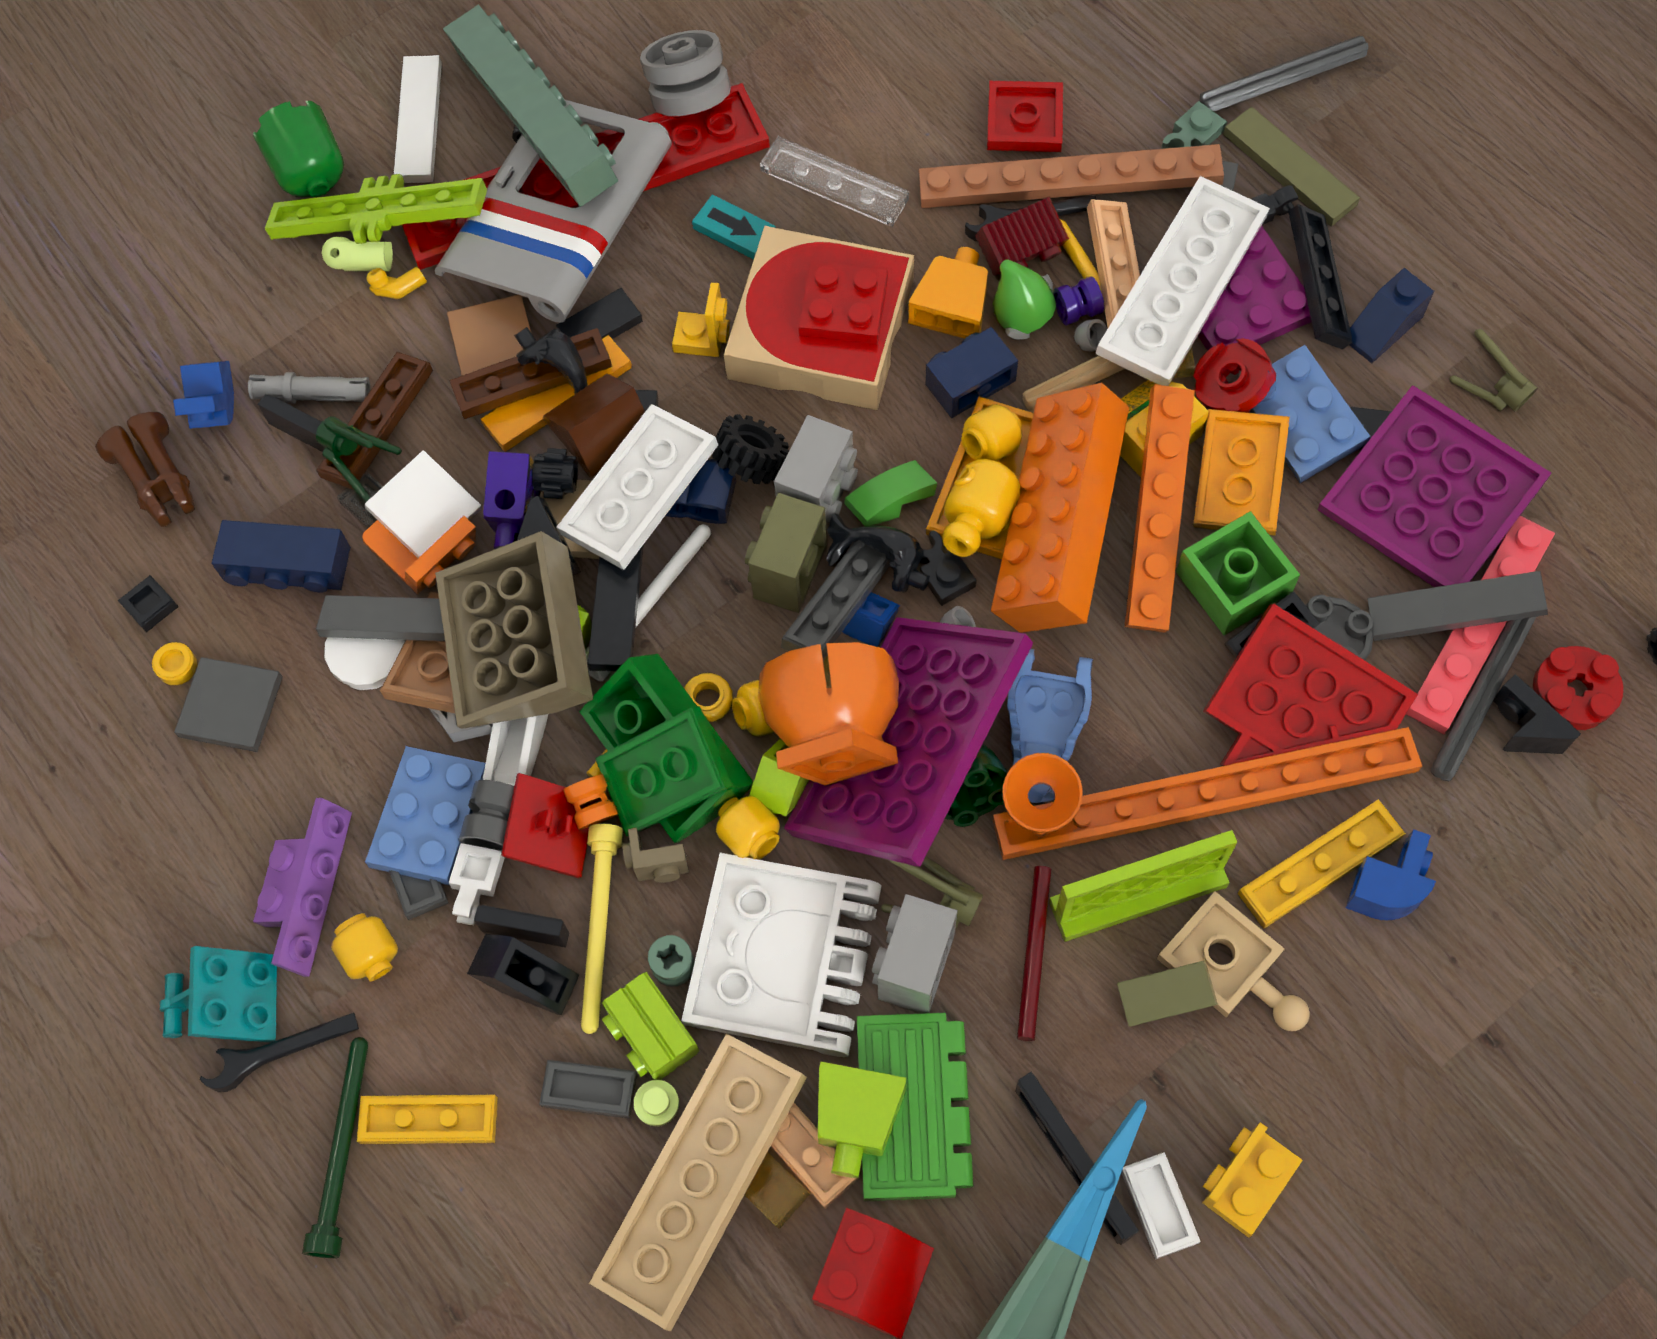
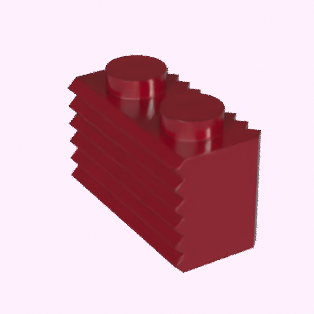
M1050 197L982 226L975 235L994 276L1001 274L1000 265L1004 260L1014 261L1027 268V262L1037 257L1040 258L1041 262L1048 261L1062 253L1060 247L1069 239Z

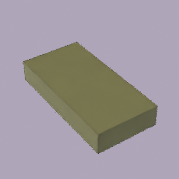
M1205 960L1117 983L1129 1027L1218 1004Z

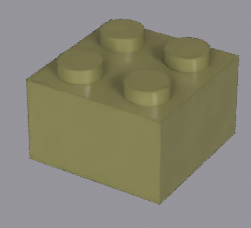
M778 493L773 506L767 505L763 511L760 521L762 532L758 541L752 540L747 549L745 564L749 565L748 582H751L754 599L799 613L827 546L825 507Z

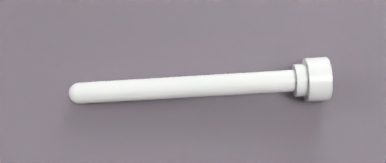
M699 525L638 598L636 627L708 540L711 530L707 525ZM589 647L585 650L586 660H587V666H588ZM589 671V675L598 681H603L611 671Z

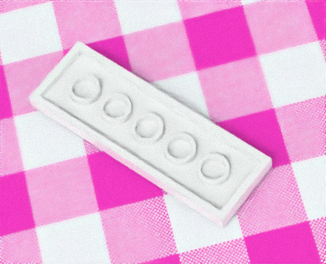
M1200 176L1098 344L1096 354L1158 385L1169 386L1265 221L1270 208Z

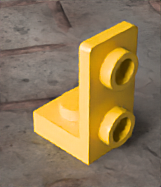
M711 282L705 314L678 312L672 342L674 353L719 357L721 344L727 343L730 335V320L726 319L727 298H721L719 283Z

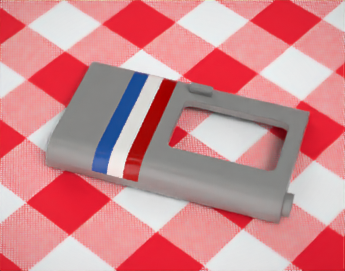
M565 100L566 106L571 104L582 122L598 126L602 129L624 133L623 138L612 154L616 164L611 166L618 182L582 207L579 206L577 208L566 207L519 193L520 188L540 158L525 137L521 135L489 184L480 216H472L466 220L435 268V274L443 276L447 272L528 297L532 306L540 315L554 322H564L672 145L668 131L661 124L656 122L649 123ZM544 303L552 306L554 310L548 308Z

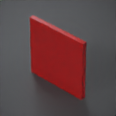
M522 773L517 774L501 852L502 857L578 879L582 877L589 827L578 830L574 820L576 814L574 805L567 802L563 791L566 787ZM593 802V803H591V804H588V805H586V806H583L582 809L585 808V807H587V806H590V805H592V804H595V802Z

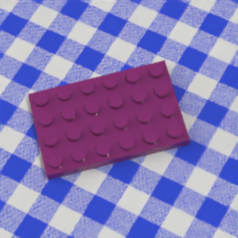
M897 617L880 648H884L892 657L899 678L898 708L882 735L883 742L896 747L898 764L828 785H822L809 780L784 829L796 838L920 867L1033 645L1031 639L1025 633Z

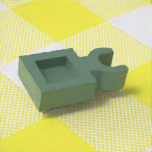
M1198 101L1174 123L1173 133L1168 134L1164 138L1161 149L1210 145L1224 132L1227 121Z

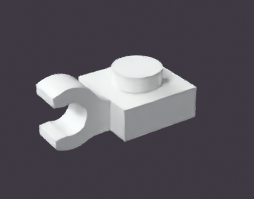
M464 843L460 844L449 880L451 888L459 890L452 911L453 915L458 916L457 923L474 926V918L479 906L480 895L494 896L505 857L501 856L502 851Z

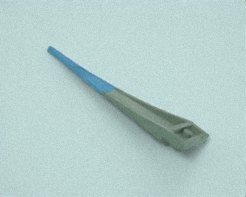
M1140 1099L1135 1103L977 1339L1065 1338L1101 1226L1146 1111V1101Z

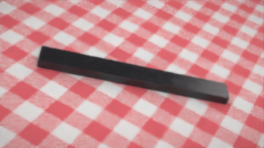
M635 390L645 412L651 404L658 407L659 398L657 390ZM644 544L625 570L599 557L588 656L589 671L616 672L629 657H633Z

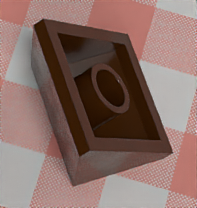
M606 373L543 415V419L572 456L577 457L579 465L592 480L645 413V410L634 387Z

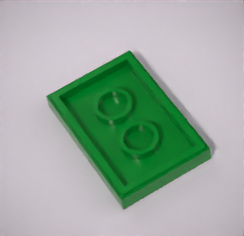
M700 706L691 707L595 758L600 772L604 775L608 785V792L615 803L626 837L629 836L628 829L637 828L638 832H641L732 787Z

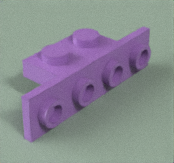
M323 798L315 799L305 839L275 840L253 920L254 923L264 927H281L271 964L303 977L310 976L352 812Z

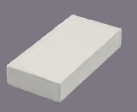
M1165 1152L1123 1167L1121 1174L1155 1259L1201 1242Z

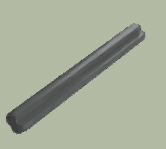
M1359 35L1202 92L1199 101L1215 112L1363 58L1367 55L1369 46L1365 38Z
M1536 617L1507 621L1431 767V773L1435 777L1443 781H1451L1455 776Z

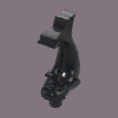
M528 327L514 335L523 348L516 355L521 365H527L532 362L538 365L543 362L556 367L573 387L574 394L588 386L582 359L572 340L566 334L560 332V329H553L537 340Z
M833 513L830 526L827 529L829 536L833 539L826 557L829 566L836 567L850 545L860 540L866 545H872L874 549H879L881 553L886 554V558L890 560V566L894 570V580L892 581V589L894 591L905 593L909 586L922 591L926 589L930 576L917 571V567L923 558L924 550L921 549L915 537L905 531L886 526L848 528L841 517Z

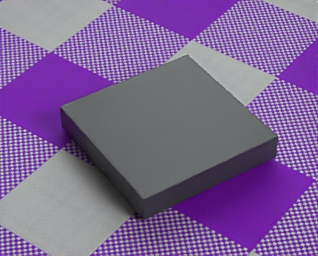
M200 657L174 733L179 738L258 752L283 676L279 671Z

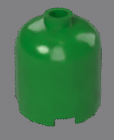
M290 101L284 102L271 108L259 118L261 127L257 132H253V137L283 191L301 198L320 197L337 184L343 173L344 160L328 121L318 104L306 101V106L292 107Z

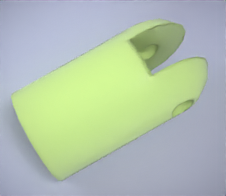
M336 236L324 243L322 257L325 263L334 269L371 271L381 268L389 272L393 262L392 243L366 241V243L356 244L355 241H351L348 238Z

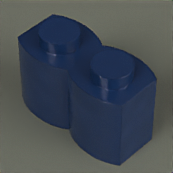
M714 459L707 460L665 516L675 518L689 517L697 521L713 524L727 523L736 485V475L733 477L728 474L730 470L728 468L721 469L718 466L719 461H714Z

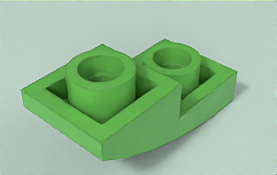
M914 460L889 469L867 481L845 497L844 504L864 526H872L899 518L903 504L934 496L937 482Z

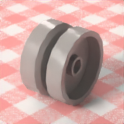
M706 30L678 32L660 38L649 44L642 51L640 62L645 78L648 82H651L648 90L652 105L657 113L666 116L696 114L721 103L730 94L731 84L727 69L721 64L723 52L719 38L715 33Z

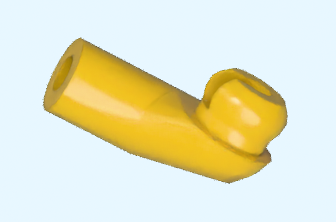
M418 267L412 268L398 278L387 276L386 272L381 268L371 270L366 277L368 284H370L369 289L373 294L393 299L403 298L427 283Z

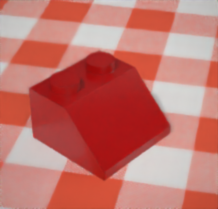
M846 1207L813 1294V1304L897 1339H902L934 1248L892 1225Z

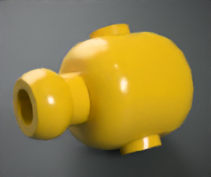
M977 459L967 464L954 482L955 485L945 501L944 515L949 524L943 532V543L947 550L957 556L968 557L974 554L981 544V539H990L1009 527L1011 515L1019 500L1021 489L1019 480L1014 472L998 461Z

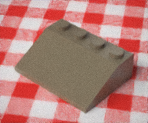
M540 531L435 573L457 727L463 729L557 713L593 700L569 552L566 545Z

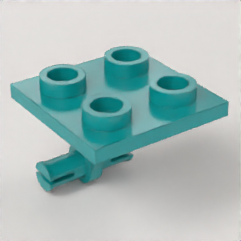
M202 946L191 947L189 989L183 991L184 974L169 973L165 975V999L160 1001L159 1008L161 1012H164L162 1036L164 1038L181 1037L183 1035L182 1012L189 1009L188 1036L271 1043L276 1041L277 966L271 964L274 954Z

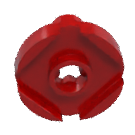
M1244 338L1236 339L1238 343H1232L1227 346L1222 342L1213 346L1201 357L1194 371L1193 377L1196 379L1194 390L1195 395L1207 410L1249 413L1250 409L1254 408L1265 398L1276 381L1277 375L1273 369L1271 359L1258 343ZM1239 371H1242L1238 380L1228 384L1229 382L1226 377L1230 373L1236 375Z
M1582 646L1554 649L1539 666L1533 678V690L1577 730H1588L1606 721L1620 706L1624 692L1623 681L1618 673L1619 665L1617 661L1609 655H1602L1596 650ZM1579 680L1586 685L1587 690H1585L1582 696L1575 695V688L1569 687L1568 682Z

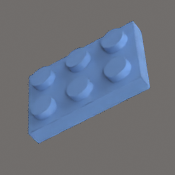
M1305 345L1272 364L1277 375L1276 381L1265 398L1254 408L1250 409V412L1290 417L1285 462L1299 483L1309 479L1367 444L1370 440L1369 433Z
M406 746L365 860L367 866L386 872L392 870L399 872L400 875L430 881L429 879L437 880L441 884L449 885L450 876L461 844L458 839L466 815L473 813L468 807L473 786L476 781L483 780L486 763Z

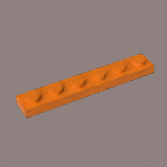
M1154 384L1150 390L1125 627L1163 633L1169 631L1195 390Z

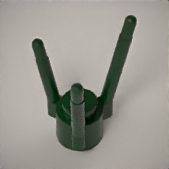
M335 416L324 419L316 431L317 442L325 447L322 456L334 464L365 503L372 497L340 459V455L347 456L352 454L358 444L366 448L375 446L396 455L402 453L401 448L362 432L353 425L349 426Z

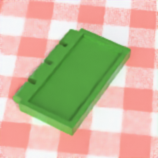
M946 1013L857 1016L859 1069L907 1078L905 1095L883 1155L875 1156L863 1153L864 1201L956 1198V1189L974 1187L972 1154L954 1153L953 1147L971 1145L969 1107H951V1101L968 1100L967 1064L964 1061L949 1062L948 1056H962L966 1054L964 1022L946 1021Z

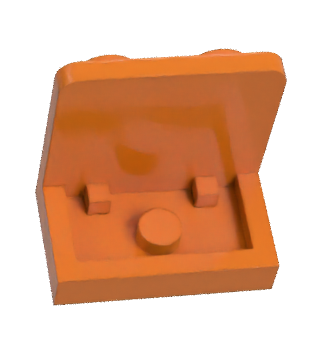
M463 516L419 558L406 548L378 520L363 533L362 538L364 544L418 595L426 586L431 588L437 583L436 572L444 570L456 558L461 560L473 549L476 544L474 542L476 526Z

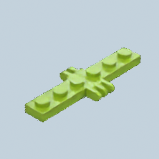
M401 174L392 175L390 180L386 175L378 176L377 181L373 177L364 178L359 193L274 203L265 230L271 239L296 238L298 236L330 234L351 230L356 244L366 243L367 238L370 242H379L383 231L390 230L391 226L480 216L487 188L482 178L404 187V179Z

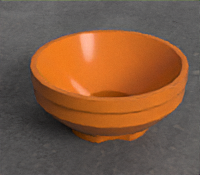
M1035 753L1018 760L1010 768L1003 784V802L1010 817L1026 830L1037 833H1049L1066 826L1076 816L1083 798L1082 784L1076 770L1066 760L1049 753ZM1044 784L1052 789L1055 800L1050 807L1038 809L1030 803L1028 793L1035 785Z

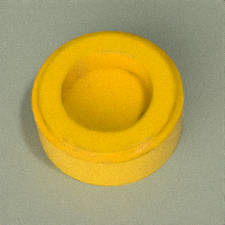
M179 642L163 645L156 651L152 659L153 671L168 685H181L189 681L194 676L198 664L196 656L189 647Z

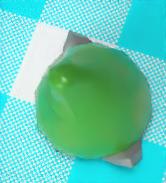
M1004 260L1000 265L1001 279L992 303L993 312L999 324L1006 330L1007 336L1013 339H1028L1031 332L1040 329L1054 315L1056 300L1053 295V282L1048 274L1041 276L1014 261Z

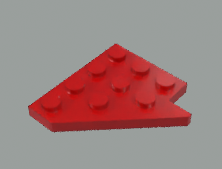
M1273 603L1268 606L1203 712L1239 734L1220 763L1221 766L1396 730L1418 694Z

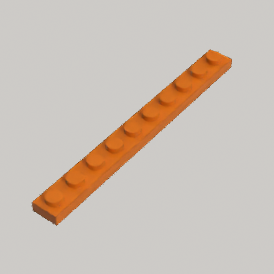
M1406 727L1084 795L1080 809L1074 819L1061 829L1049 833H1037L1026 830L1018 825L1008 812L994 814L992 821L1002 860L1416 773L1421 769L1422 763L1410 729ZM1053 802L1037 805L1034 807L1038 809H1045L1050 807L1053 804Z

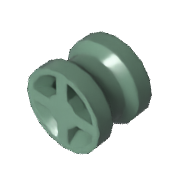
M666 935L658 938L648 951L650 968L654 977L661 984L679 986L691 978L695 961L690 947L684 939L676 935ZM671 951H672V955H671V956H668L666 959L662 958V957H666L668 954H671Z

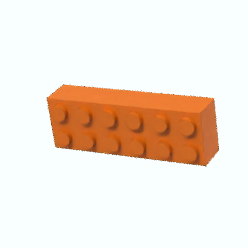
M1102 382L1040 397L1036 400L1019 478L1021 493L1011 515L991 607L992 613L1020 633L1085 624L1088 620L1129 412V406Z

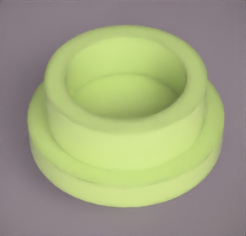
M651 1080L644 1083L637 1090L634 1097V1110L642 1122L650 1126H662L669 1123L676 1116L679 1109V1096L671 1084L663 1080Z

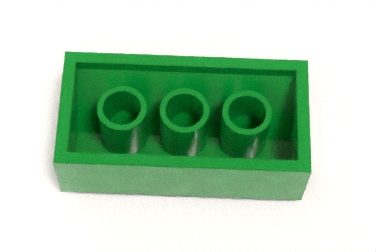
M651 654L629 657L593 696V700L588 701L579 712L607 751H610L685 710L697 707V705L660 655ZM706 717L705 720L728 773L732 787L660 822L674 843L682 841L719 816V809L726 801L733 797L740 799L753 785V780Z

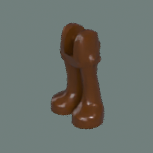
M146 412L134 415L127 420V426L133 437L140 444L158 474V477L154 480L150 478L144 468L129 434L123 427H111L99 438L95 447L100 458L106 463H118L137 493V503L140 509L147 511L161 527H165L172 522L164 506L166 502L174 499L185 514L195 510L194 500L189 490L190 481L186 475L178 471L163 445L162 440L169 434V425L163 414L160 412Z

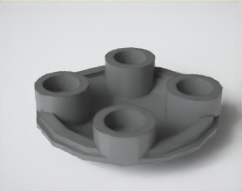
M1325 595L1312 597L1305 606L1320 623L1314 629L1361 659L1366 660L1372 650L1374 637L1372 633L1373 620L1370 614L1345 599L1327 597Z

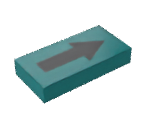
M713 194L692 220L694 230L753 260L764 226L776 228L775 225Z

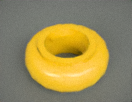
M702 673L691 678L684 687L695 704L700 706L709 722L719 720L729 712L733 700V691L723 677L713 673ZM705 689L715 690L720 695L718 701L711 706L699 705L696 702V696Z

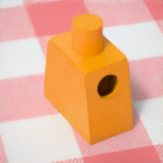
M960 247L955 259L944 256L934 258L909 300L908 324L964 339L973 333H981L988 270L977 265L980 256L976 250L970 247Z

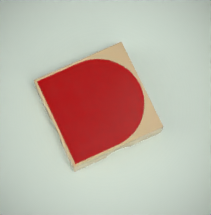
M764 226L724 352L727 379L777 390L803 391L825 400L878 410L891 364L892 343L902 325L914 282V255ZM810 261L888 269L877 344L799 336L798 327Z

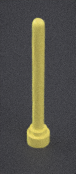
M593 824L589 826L587 844L591 847V853L595 855L581 1019V1028L586 1034L595 1033L599 1027L612 856L617 855V849L622 847L623 828L612 824Z

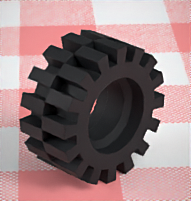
M735 414L734 417L728 416L723 420L716 435L718 446L714 450L712 458L714 461H719L718 466L721 469H730L728 474L733 477L738 474L744 482L752 479L753 484L760 485L761 481L764 484H769L771 480H775L789 452L788 442H783L785 437L782 434H775L777 429L773 426L767 428L764 426L765 422L760 419L758 422H755L752 416L746 415L745 419H743L740 414Z

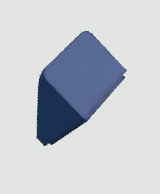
M871 592L842 632L861 642L877 647L882 642L900 605Z

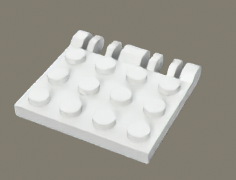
M720 853L682 1015V1024L810 1049L837 1057H848L852 1038L841 1033L820 1030L818 1025L827 1029L850 1032L854 1029L855 1021L848 1016L821 1012L824 998L843 1005L859 1004L860 994L857 991L827 985V980L851 986H861L863 984L868 954L858 949L837 946L835 941L861 947L870 945L872 936L868 932L840 927L839 921L841 914L862 921H872L875 919L877 909L866 904H878L882 885L867 879Z

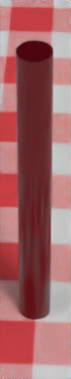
M1047 866L1034 867L1017 1039L1023 1041H1034L1036 1033L1052 870Z

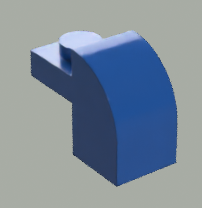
M220 361L180 366L184 398L173 400L175 415H187L189 429L229 425L234 415V389L230 362Z
M1413 829L1403 842L1396 866L1367 856L1357 869L1345 908L1379 920L1400 919L1412 913L1429 895L1436 883L1435 880L1424 877L1433 856V852L1426 850L1431 835Z

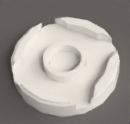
M327 637L324 658L331 673L340 682L357 690L377 689L383 686L405 640Z

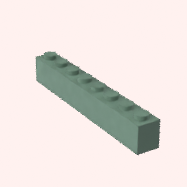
M478 4L443 28L460 58L580 207L618 182L611 168L616 162L610 151L603 143L597 147L599 141L587 124L580 126L583 122L572 105L566 106L567 103L556 86L550 87L551 84L540 67H535L528 53L524 49H520L509 31H505L494 13L488 16Z

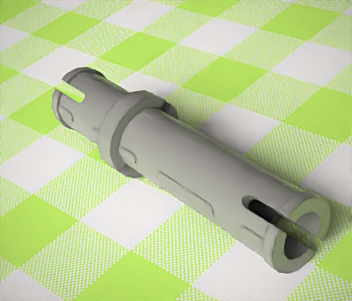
M286 372L284 376L251 374L249 376L250 380H248L250 399H262L267 394L290 404H295L297 400L363 402L371 390L368 377L296 376L294 372Z

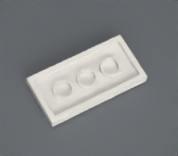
M651 404L557 525L558 531L567 539L625 570L717 448L718 442L716 437Z

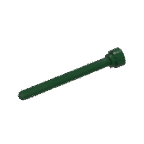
M363 1037L353 1039L350 1044L317 1224L312 1225L311 1232L305 1234L302 1254L307 1256L330 1259L340 1257L343 1238L339 1237L340 1228L335 1226L368 1052V1042Z

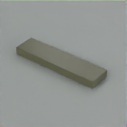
M1252 106L1225 126L1223 135L1281 185L1284 187L1292 185L1298 195V199L1311 210L1325 215L1329 226H1333L1358 205L1359 196Z

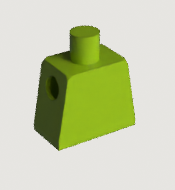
M820 1061L818 1142L823 1146L836 1148L831 1173L843 1177L858 1178L863 1153L875 1156L883 1155L905 1095L906 1077Z

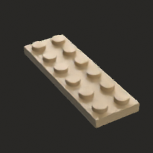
M726 1033L589 1284L661 1328L672 1331L807 1077L801 1072Z

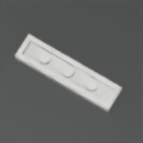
M439 55L403 56L394 174H401L404 183L433 182L442 68Z

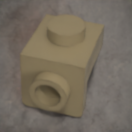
M628 829L630 842L622 844L626 869H634L638 881L654 879L655 882L666 883L679 879L680 874L689 873L688 859L683 844L643 850L638 829Z

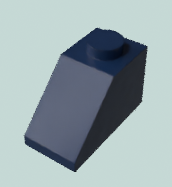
M1403 268L1378 290L1352 324L1350 331L1353 343L1349 346L1370 363H1373L1423 318L1434 290L1406 268Z

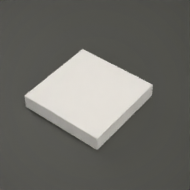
M423 450L365 503V509L419 558L460 518L465 516L468 520L472 519L481 510V504Z

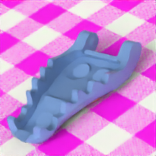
M1030 649L1007 698L1013 765L1025 756L1035 753L1057 755L1068 762L1090 712L1093 659L1079 657V662L1076 665L1077 674L1076 678L1032 671L1035 649ZM1038 784L1030 789L1028 798L1031 803H1049L1055 799V795L1049 786Z

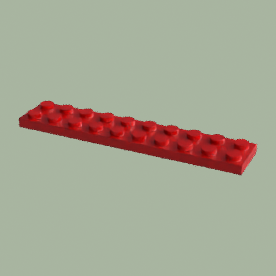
M743 83L731 86L730 94L721 103L699 113L684 116H666L656 112L638 119L649 123L656 122L661 124L668 131L672 142L671 147L644 191L770 147L769 137ZM609 129L596 133L595 136L599 141L597 147L603 143L610 153L613 154L624 133ZM540 157L520 188L519 193L570 208L579 207ZM500 167L463 180L482 178L486 188H488ZM468 218L402 224L420 270L439 264Z

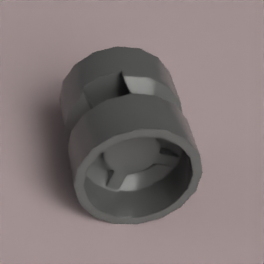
M478 780L474 783L468 804L473 813L466 815L458 839L460 843L502 851L514 791L513 785L493 780Z

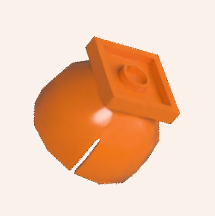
M859 642L826 643L831 688L826 687L821 644L788 651L765 663L759 675V701L766 724L789 747L776 752L778 769L822 785H828L898 764L896 747L883 742L882 739L885 729L898 708L899 678L894 661L884 648Z

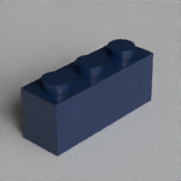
M222 520L211 564L225 582L234 586H246L248 583L264 584L273 589L282 590L288 586L304 587L312 592L323 593L327 589L342 590L351 547L341 529Z

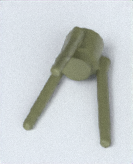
M1476 329L1474 332L1475 336L1506 372L1494 386L1498 394L1495 395L1455 375H1452L1449 380L1462 389L1490 402L1500 412L1507 405L1515 412L1533 396L1538 387L1514 367L1483 329Z
M926 856L922 864L945 882L917 866L889 860L894 865L902 868V870L944 893L940 905L958 910L956 928L959 922L970 926L983 898V894L974 891L975 887L962 882ZM883 904L881 910L891 913L894 905Z

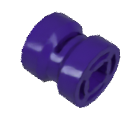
M1092 276L1081 279L1076 286L1063 285L1055 288L1053 291L1056 300V310L1064 325L1075 323L1084 315L1093 317L1104 312L1102 292L1097 281Z

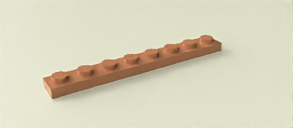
M1220 144L919 168L921 208L1194 187L1200 176L1222 185L1224 179Z

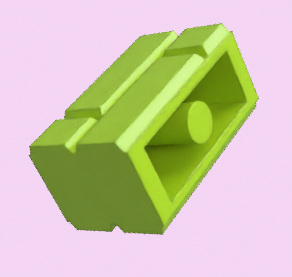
M647 972L642 973L626 984L624 988H620L602 1002L608 1015L602 1018L603 1023L616 1041L624 1036L633 1050L626 1056L640 1077L649 1073L653 1080H662L678 1066L683 1065L698 1054L699 1049L696 1042Z

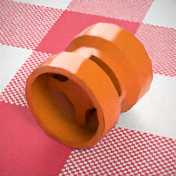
M603 774L584 779L563 789L567 802L574 805L576 811L574 820L578 830L588 828L593 824H599L618 815L615 803L608 800L605 791L608 785ZM600 799L602 800L601 802L592 804V805L587 806V807H585V808L582 809L583 806H586V805H588V804H591V803H593V802H596V801H598V800H600Z

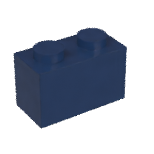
M990 327L981 333L969 335L959 346L948 352L942 351L933 356L929 363L926 364L925 385L952 419L976 405L979 396L988 398L1015 382L1018 359L994 329Z

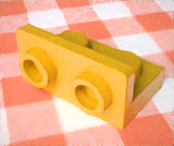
M1261 1122L1252 1132L1246 1127L1241 1130L1229 1147V1150L1235 1154L1234 1158L1226 1169L1218 1164L1203 1185L1209 1191V1194L1202 1203L1248 1238L1255 1232L1303 1161L1266 1134L1265 1131L1268 1127Z

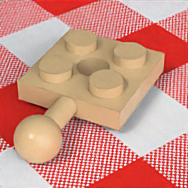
M1216 891L1157 957V960L1168 969L1205 960L1218 1003L1213 1007L1226 1018L1246 994L1252 991L1273 1009L1274 1020L1282 1029L1298 1031L1309 1020V1007L1302 998L1295 995L1283 996L1281 992L1262 977L1285 949ZM1216 943L1226 945L1232 952V961L1225 965L1215 963L1209 956V947Z

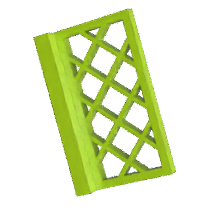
M1233 830L1062 886L1061 893L1050 897L1049 904L1064 942L1227 888L1230 882L1224 867L1237 844Z

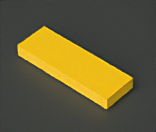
M496 1095L361 1096L357 1142L360 1144L495 1143L498 1097Z

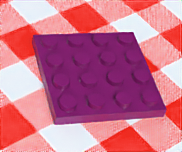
M1412 385L1324 497L1317 510L1433 587L1471 582L1548 480L1551 472Z

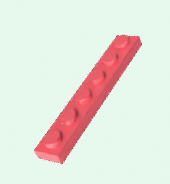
M1520 516L1505 535L1481 580L1535 572L1555 533ZM1507 621L1453 629L1406 715L1445 734Z

